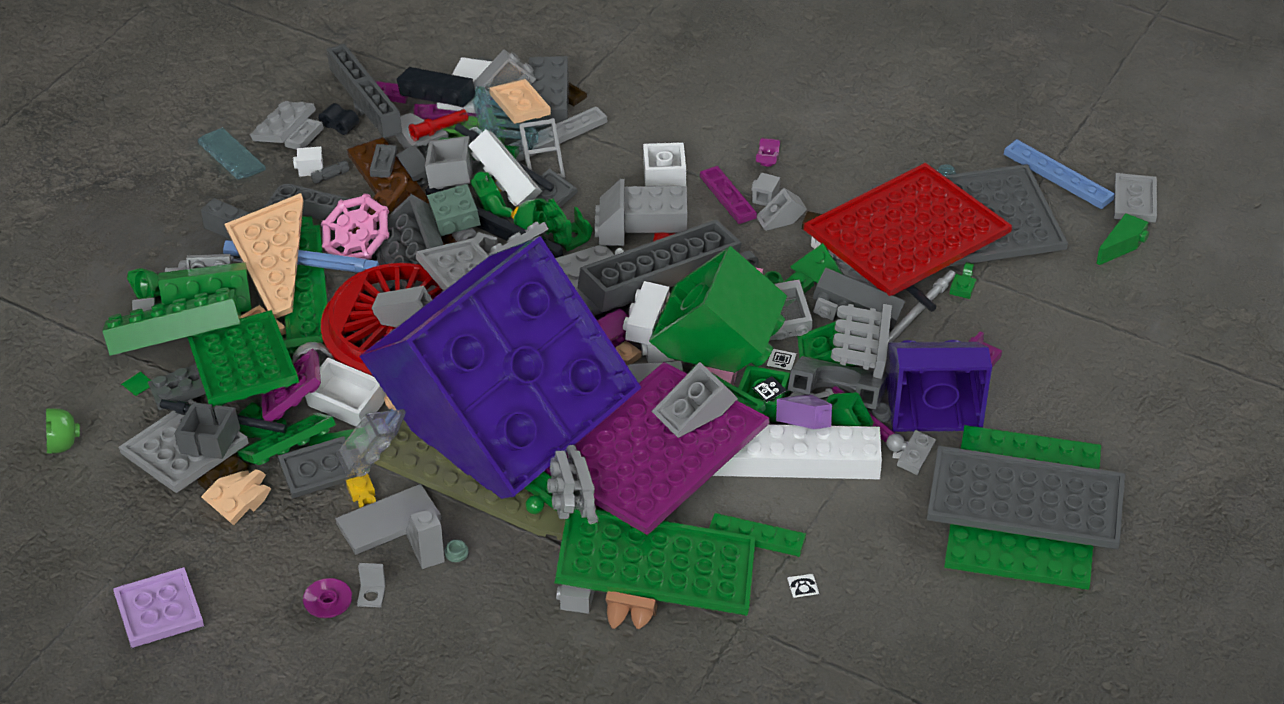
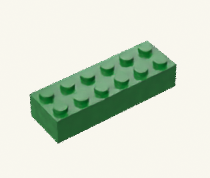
M221 288L216 290L215 294L207 295V293L195 295V299L186 300V298L174 300L173 304L165 306L164 303L152 306L150 310L136 309L131 311L129 315L121 316V314H115L108 317L109 320L105 321L102 331L109 355L240 324L241 312L235 290Z

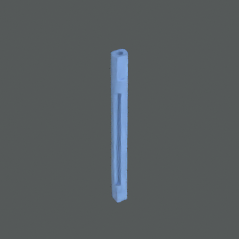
M226 240L223 253L240 257L233 242ZM299 250L297 265L359 273L379 266L378 261Z

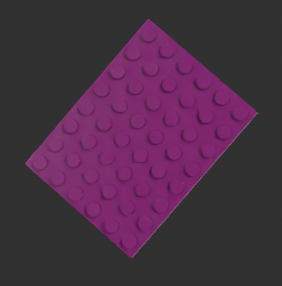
M666 362L659 365L639 383L642 387L575 444L576 450L580 451L581 457H585L595 489L593 495L594 504L646 535L654 530L769 425V417L736 400L721 416L678 438L652 412L687 375ZM550 466L544 471L549 476H551Z

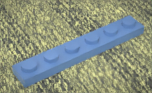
M1015 140L1004 150V155L1022 165L1028 164L1030 170L1100 209H1103L1114 200L1115 193L1019 140Z

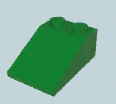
M836 321L811 330L804 335L797 336L799 359L801 356L840 364V362L834 361L831 358L832 349L842 348L833 344L834 335L840 333L835 330ZM846 363V366H851V367L856 366V365H854V364H848V363Z

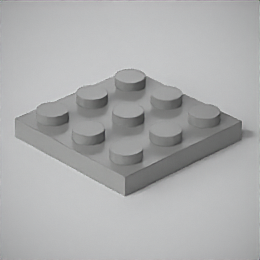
M473 238L416 252L417 261L443 291L488 257V254Z

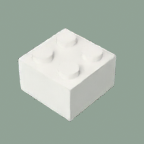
M684 143L643 144L645 186H686Z

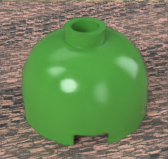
M56 408L46 409L47 454L65 452L74 445L75 437H80L79 423L75 424L73 416L68 411Z

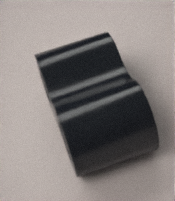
M332 103L318 115L319 121L323 123L324 127L333 128L341 135H346L360 123V119L354 111L345 110L337 103Z

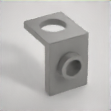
M359 563L361 587L357 605L359 607L381 608L386 587L383 564ZM369 592L378 594L377 599L373 601H367L364 596Z

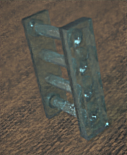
M477 86L473 106L481 132L487 129L493 132L497 138L522 139L520 131L499 129V127L520 129L519 124L522 123L514 124L512 120L496 118V116H508L501 108L492 107V105H499L492 97L487 95L485 87ZM531 119V120L524 121L523 123H528V122H533V121H532V119ZM535 127L524 128L528 150H532L534 143L538 141V131L535 130Z

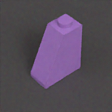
M811 394L777 399L776 421L811 429L831 427L832 404Z

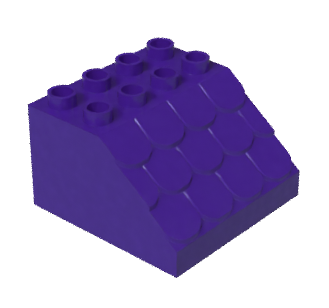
M541 236L489 255L360 355V358L411 431L425 443L438 450L466 475L473 477L482 486L495 493L501 499L514 497L550 466L551 458L555 457L556 451H565L566 453V448L569 445H575L642 388Z

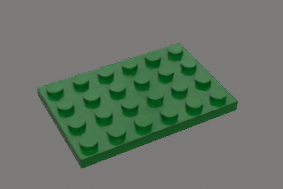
M272 310L241 318L240 324L187 337L208 403L212 407L216 405L222 406L235 400H244L249 396L268 393L271 390L289 387L299 382Z

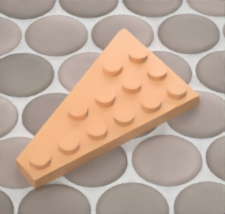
M301 193L225 223V228L242 262H246L247 272L267 311L272 310L275 319L293 311L304 202Z

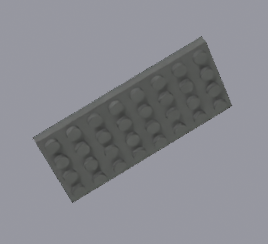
M938 446L927 520L1119 549L1125 473Z

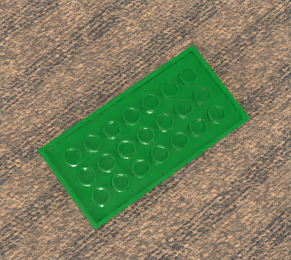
M574 509L573 514L569 513V518L565 519L555 577L556 584L603 592H619L657 601L748 615L756 536L662 521L654 530L646 535L611 513L601 510H595L598 521L594 524L588 523L587 517L582 518L579 509Z

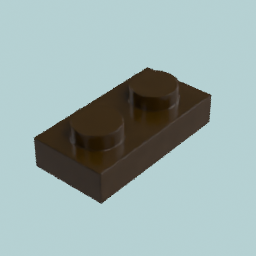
M233 454L197 479L198 484L207 491L219 478L242 471H249L248 465Z

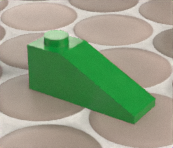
M1125 213L1100 246L1096 264L1102 265L1136 250L1142 242L1145 243L1149 236V231H1147L1149 222Z

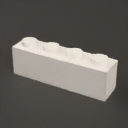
M485 129L468 145L473 151L471 155L478 162L481 161L485 165L483 167L485 172H488L491 177L494 176L496 178V185L502 191L506 190L510 195L508 199L513 205L520 206L529 199H535L542 192L493 132Z

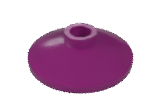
M334 578L321 579L312 583L303 595L305 609L313 616L319 618L338 616L345 612L352 602L350 587L345 582Z

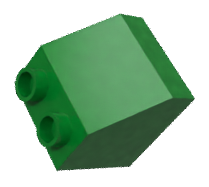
M729 246L675 284L649 342L666 357L693 364L701 362L706 367L732 373L739 371L750 363L755 367H759L769 358L773 351V346L768 343L770 337L776 334L785 322V317L780 313L787 295L733 247Z

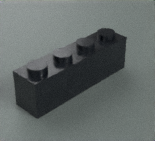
M408 67L396 78L401 96L463 108L476 96L473 78Z

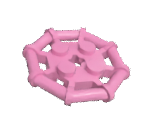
M363 194L360 197L344 201L342 199L339 200L338 205L330 215L321 222L322 251L333 255L367 260L372 259L374 252L390 235L388 233V208L376 202L369 194ZM361 205L360 209L349 211L348 209L350 207ZM371 207L376 213L370 215L367 213L368 208ZM379 221V230L377 231V222ZM354 228H360L356 230V234L352 232ZM331 230H335V239L331 241ZM372 238L373 242L369 245L368 242ZM341 245L345 249L343 253H340L336 248ZM362 250V252L352 254V252Z

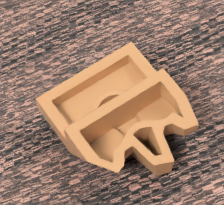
M255 469L250 473L249 471H242L217 479L201 497L231 524L235 525L249 509L254 512L265 501L271 488L266 485H260L266 474Z

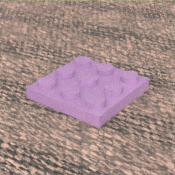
M184 567L113 588L131 648L204 626Z

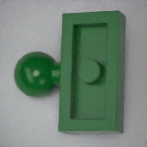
M544 471L525 487L527 491L534 495L530 496L525 503L526 510L531 514L542 512L544 503L553 508L552 493H549L547 489V481L551 479V476Z

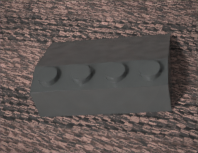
M412 194L388 216L389 238L383 241L375 253L379 265L391 263L421 265L416 259L417 251L444 245L429 204ZM395 280L386 281L390 291H395Z

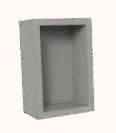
M469 136L429 141L425 162L429 188L443 189L450 185L461 186L470 183L473 156L471 155L472 150L468 146L471 144Z
M687 186L624 187L625 233H675L687 230Z

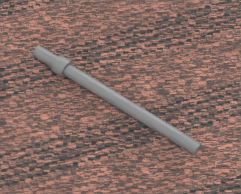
M949 270L943 278H939L933 284V288L925 296L932 301L939 293H943L955 277V272ZM919 302L889 333L888 343H892L926 307Z

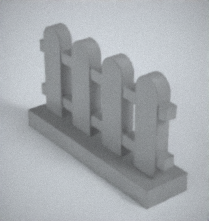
M852 304L839 306L837 316L842 319L836 321L835 330L840 333L834 335L833 344L842 348L832 349L831 358L834 361L840 362V365L848 363L863 366V369L867 370L869 367L874 368L873 377L882 379L887 356L892 305L883 304L881 312H877L874 308H870V310L856 308Z

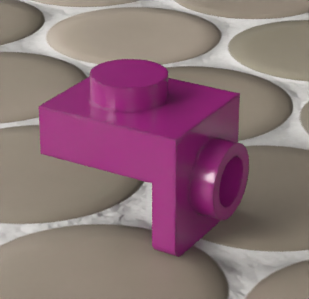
M761 138L759 151L756 154V162H760L762 166L776 165L779 158L780 140Z

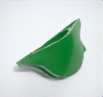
M141 268L128 271L127 279L138 299L161 296L158 282L159 274Z

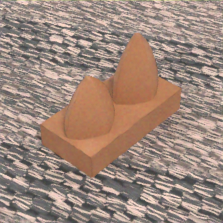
M607 592V617L612 629H615L623 622L628 611H631L632 621L637 629L645 626L652 615L656 616L658 606L654 599L619 592Z

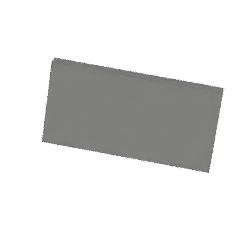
M419 484L335 519L343 536L355 555L405 535L411 514L430 508L434 509L439 520H441V514L422 485Z

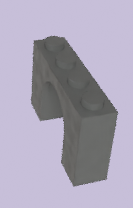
M801 356L791 369L788 391L810 395L818 387L838 386L840 389L859 393L865 407L876 410L885 395L888 374L883 373L882 379L873 377V371Z

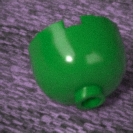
M538 198L529 199L522 203L514 216V224L527 230V227L535 222H538L540 225L547 221L543 206L546 205L547 201Z

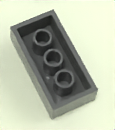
M568 56L529 57V65L534 69L533 74L536 78L531 86L550 106L551 115L531 119L528 122L554 118L555 124L568 119ZM551 124L542 125V126H535V127H529V128L550 127Z

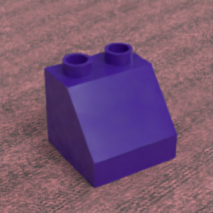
M905 340L888 343L885 374H888L886 385L889 407L891 409L892 431H964V425L983 428L992 372L989 347L979 342H961L958 340H948L945 342Z

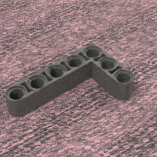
M283 184L277 188L264 208L301 193L304 201L302 215L325 220L338 205L339 200L342 199L344 201L350 198L293 184ZM361 205L350 207L348 209L349 211L360 209Z

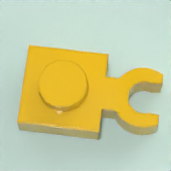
M368 474L346 480L353 502L358 501L359 508L364 507L365 504L376 502L374 497L376 496L375 489Z

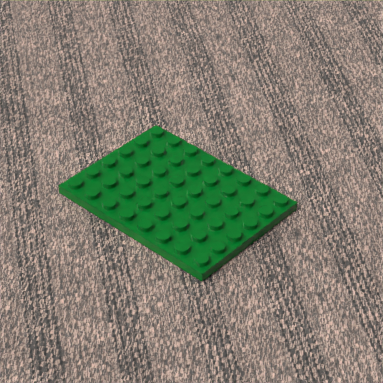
M964 425L961 449L1100 469V444ZM950 524L944 568L1089 590L1093 546Z

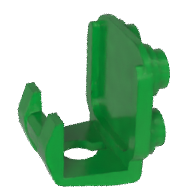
M549 199L546 205L543 206L547 221L544 222L549 229L547 233H552L555 243L563 246L566 251L573 250L590 240L592 227L587 219H584L577 207H574L575 222L571 223L570 219L567 220L566 215L554 199ZM572 232L578 234L576 237L572 238Z

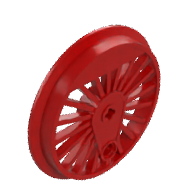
M391 263L375 266L357 273L338 288L326 305L321 319L323 342L329 353L338 362L373 376L360 358V355L396 327L381 325L378 318L374 315L371 308L380 292L372 285L379 283L383 292H389L390 289L386 281L395 280V290H400V279L409 280L405 289L413 288L416 281H421L423 283L420 286H424L426 290L431 285L436 286L435 289L428 292L430 297L434 299L443 290L422 265ZM364 290H366V291H367L370 295H372L374 298H372V297H370V296H368V295H366V294H363ZM361 329L346 338L343 337L347 332ZM373 333L360 347L353 345Z

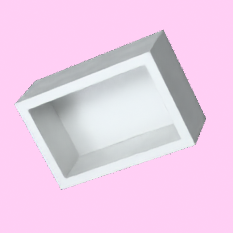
M327 358L320 367L321 384L319 388L313 393L309 392L305 395L308 406L358 428L368 425L385 402L384 397H386L385 392L373 376L330 358Z

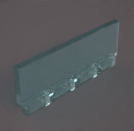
M224 128L202 135L197 141L200 146L238 180L266 170L265 166Z

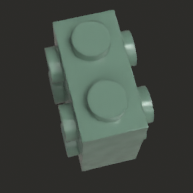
M467 184L427 195L440 236L480 225L478 211Z

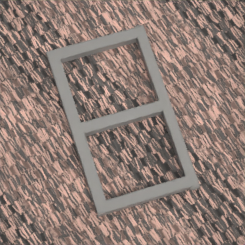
M555 119L519 124L526 166L532 170L529 155L556 151L560 174L558 175L565 178ZM551 124L555 146L528 150L524 128Z

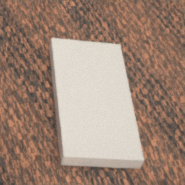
M461 57L452 75L473 78L474 82L492 62ZM476 91V96L464 108L438 102L437 107L439 109L455 111L465 109L468 113H475L483 96Z

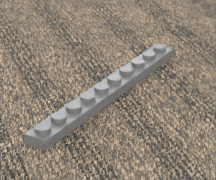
M593 107L557 123L556 129L559 144L607 123V116L597 107ZM552 126L526 137L528 150L555 146ZM522 139L509 144L511 146H519V155L516 156V160L518 162L524 160ZM473 160L471 180L474 179L476 173L485 172L483 169L485 165L481 161ZM456 185L447 186L443 190L454 188Z

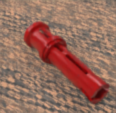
M461 109L434 120L427 118L422 123L410 124L408 126L409 134L415 142L421 137L433 136L438 130L468 121V114L464 115L467 111Z

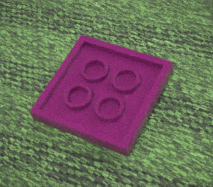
M313 348L293 363L298 376V383L262 394V416L264 420L272 422L274 419H280L287 409L298 405L309 392L313 393L319 388L321 384L319 355Z

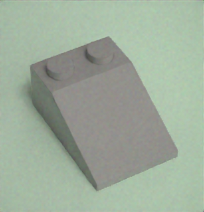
M699 362L652 412L679 438L721 416L738 398Z

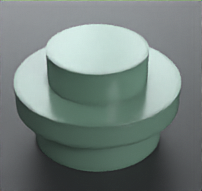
M461 540L450 541L444 551L445 557L451 562H461L467 558L469 553L467 545Z

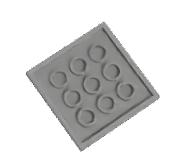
M192 399L187 401L189 402V405H191L192 403H196ZM172 411L119 446V450L123 456L177 493L249 444L247 436L238 431L223 459L203 457V453L200 456L180 454L174 433L185 415L176 414L175 411Z

